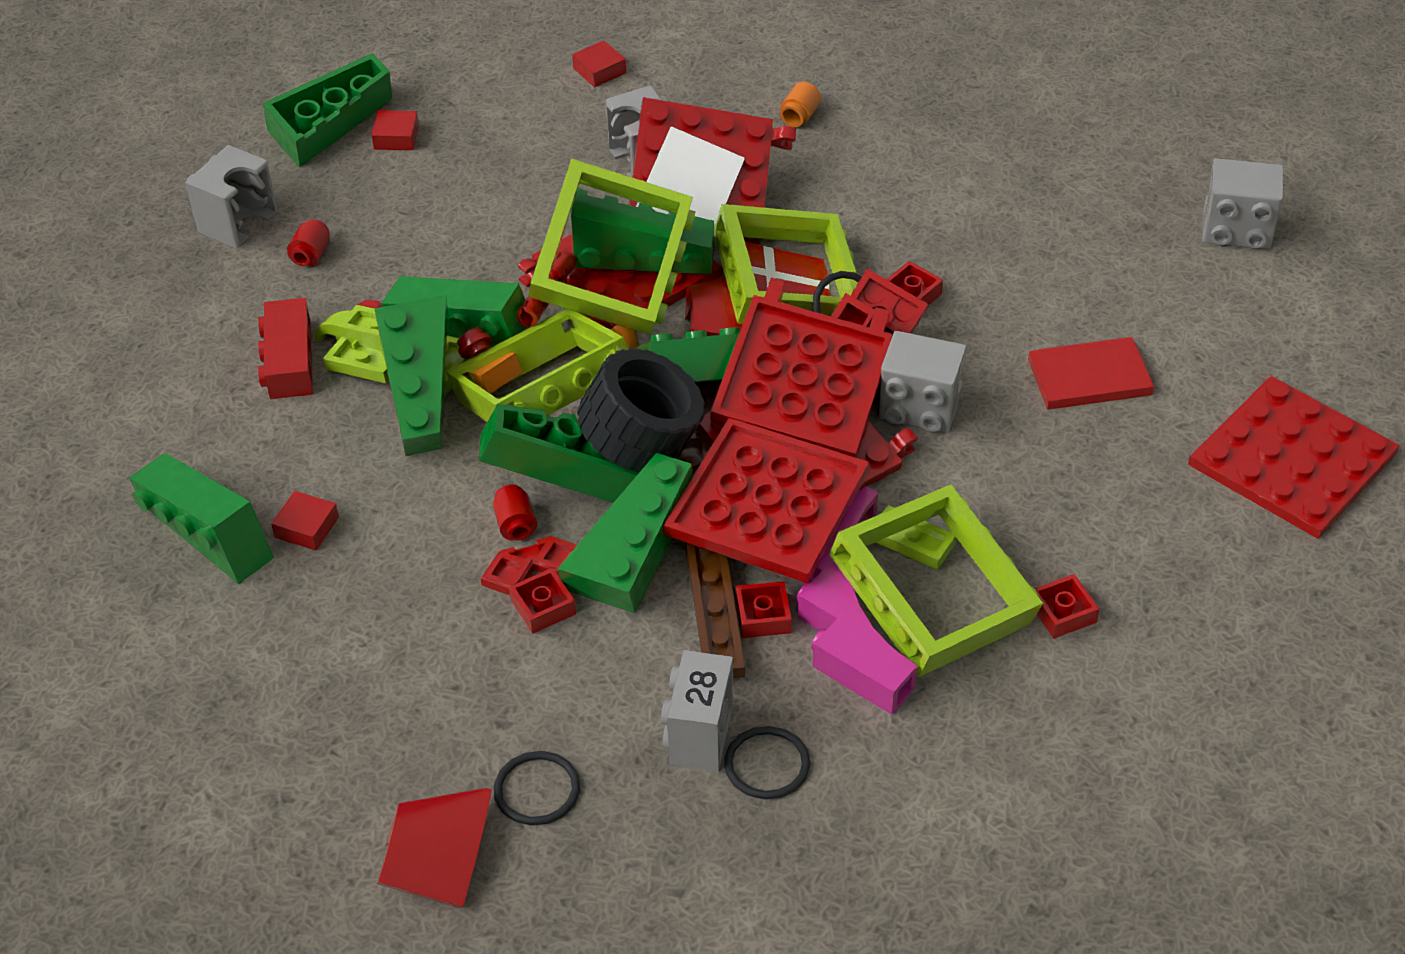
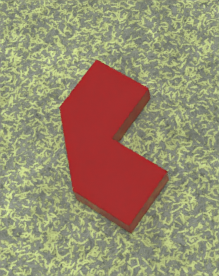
M548 536L536 540V544L517 550H515V547L501 550L481 577V585L510 595L509 586L528 579L534 570L544 572L553 568L559 576L557 568L577 545Z

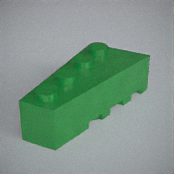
M371 53L263 103L267 131L289 157L301 167L392 99L390 71L374 53Z
M578 188L571 211L573 253L577 261L575 268L659 272L677 214L656 212L652 209V206L639 203L638 207L618 203L619 198L605 195L604 199L588 196L587 190ZM695 216L690 232L686 230L682 232L680 240L687 242L681 262L674 261L671 272L712 274L715 247L714 220Z
M400 276L381 302L382 307L446 295L448 307L447 336L459 338L471 329L481 328L484 333H488L492 338L488 347H493L530 328L520 324L516 318V312L526 301L519 283Z
M442 295L375 308L378 332L405 456L442 449L448 326L447 297Z
M741 327L719 330L720 335L707 336V330L686 332V338L673 339L672 333L656 334L650 336V342L634 349L652 351L655 354L668 358V360L682 367L693 378L694 382H699V385L721 383Z
M497 404L481 433L479 461L614 503L638 475L637 471L622 468L620 465L607 460L601 453H598L584 437L575 414L562 413L558 417H550L543 410Z
M164 453L129 477L135 490L132 493L133 499L143 511L149 510L238 584L275 558L249 500L172 456Z
M658 453L651 458L557 568L560 579L569 592L632 613L637 611L672 537L664 535L663 525L694 476L691 463Z

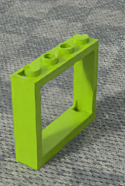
M571 158L533 274L528 297L651 335L654 324H662L668 305L661 303L664 292L671 294L677 273L671 272L674 261L681 262L687 242L680 239L683 230L689 232L691 230L696 211L690 210L693 197ZM580 184L677 214L648 309L549 279Z
M721 204L714 226V234L737 323L743 324L753 295L764 297L766 291H758L744 237L823 243L832 273L839 271L857 273L853 263V252L849 250L846 241V230L842 228L838 214ZM846 278L835 280L840 297L821 295V313L831 316L844 294L851 295L858 282ZM783 293L782 303L813 311V295Z
M565 309L536 324L534 327H530L447 370L446 374L460 404L486 422H488L497 404L507 405L511 402L513 406L543 410L548 416L582 398L605 359L618 350H628L623 336L576 311ZM568 320L570 324L569 329L564 331L561 323ZM577 346L588 352L500 399H497L476 385L471 374L473 371L510 352L516 354L523 371L514 379ZM467 372L469 379L464 377L462 374Z
M952 484L838 532L829 553L900 653L917 665L918 678L1031 624L1043 604L1036 590L1026 582L1016 569L1013 560L1003 552L993 539L989 529L982 525L970 509L968 502L959 495ZM939 515L1009 607L935 641L866 546Z

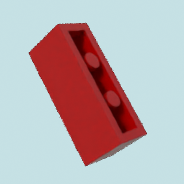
M306 297L264 302V316L258 317L260 337L264 338V341H258L260 361L264 362V366H258L260 386L267 387L270 400L313 395L312 331Z

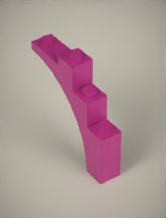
M865 486L855 496L809 583H804L797 595L798 619L819 631L811 645L813 650V667L892 715L914 691L916 687L917 665L892 648L873 628L858 603L854 588L829 555L838 532L877 516L878 492Z

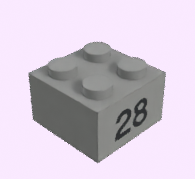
M683 650L680 666L673 665L671 670L669 689L673 691L671 700L665 699L662 706L661 724L665 725L662 747L669 749L670 765L719 772L734 706L733 657Z

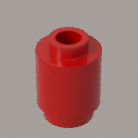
M311 219L299 226L287 246V254L295 264L314 267L319 262L330 242V231L326 224L319 220Z
M514 484L505 485L498 489L492 505L501 535L507 540L515 541L528 538L537 528V520L528 493L520 486Z

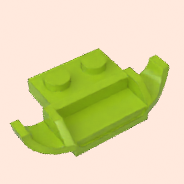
M356 305L350 311L334 313L317 327L314 333L315 341L322 342L327 334L335 335L337 340L336 344L323 358L326 370L382 383L389 381L374 308Z

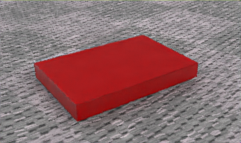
M1133 337L1031 350L1028 353V361L1047 410L1153 395L1154 385Z

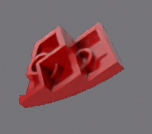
M867 268L852 294H844L831 317L870 327L875 308L877 307L890 311L885 332L894 334V331L912 334L929 308V305Z
M725 277L687 287L685 320H690V332L707 330V336L720 335L719 330L742 327L743 324L737 323Z
M482 788L398 803L385 845L388 847L376 884L462 908L476 862L492 789Z

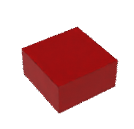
M604 40L572 54L573 69L594 88L627 73L626 59Z
M378 110L371 135L374 150L413 151L419 128L417 111Z
M911 261L905 263L886 279L928 305L942 294L943 279Z
M294 490L271 523L274 537L317 551L339 518L337 505L334 502Z
M553 568L509 586L511 602L532 634L576 615L575 600Z
M1075 574L1034 588L1038 597L1043 602L1037 616L1053 639L1097 623L1099 608Z
M785 581L736 586V603L742 638L791 633L792 619Z

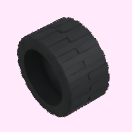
M633 348L628 350L621 349L614 354H610L605 359L584 394L577 410V415L579 416L578 423L584 437L598 453H601L607 460L620 465L622 468L640 472L656 453L678 459L704 418L705 402L693 378L678 364L652 351Z

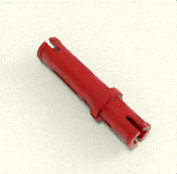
M563 250L562 253L561 251L557 253L549 279L567 284V276L577 263L575 256L571 252ZM527 297L524 304L516 312L518 322L525 327H530L531 325L534 327L550 303Z

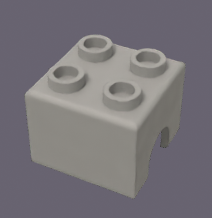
M646 86L606 99L609 151L615 159L630 155L631 158L627 159L631 165V172L627 173L629 177L633 175L642 99L646 97L667 101L665 96H659L652 86Z
M230 145L223 148L217 155H213L208 163L196 173L191 174L185 182L198 232L235 248L240 247L249 238L248 235L238 231L243 226V218L257 216L269 220L278 212L267 160Z
M1214 158L1210 175L1209 195L1205 198L1203 208L1202 241L1218 245L1227 244L1255 249H1270L1283 198V165Z
M894 331L881 367L879 419L887 420L892 424L902 423L921 427L929 432L940 431L948 433L961 398L962 381L960 380V375L965 361L966 345Z

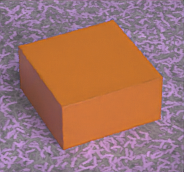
M510 352L473 371L471 374L475 384L491 394L523 373L516 354ZM467 372L462 374L464 377L469 379Z

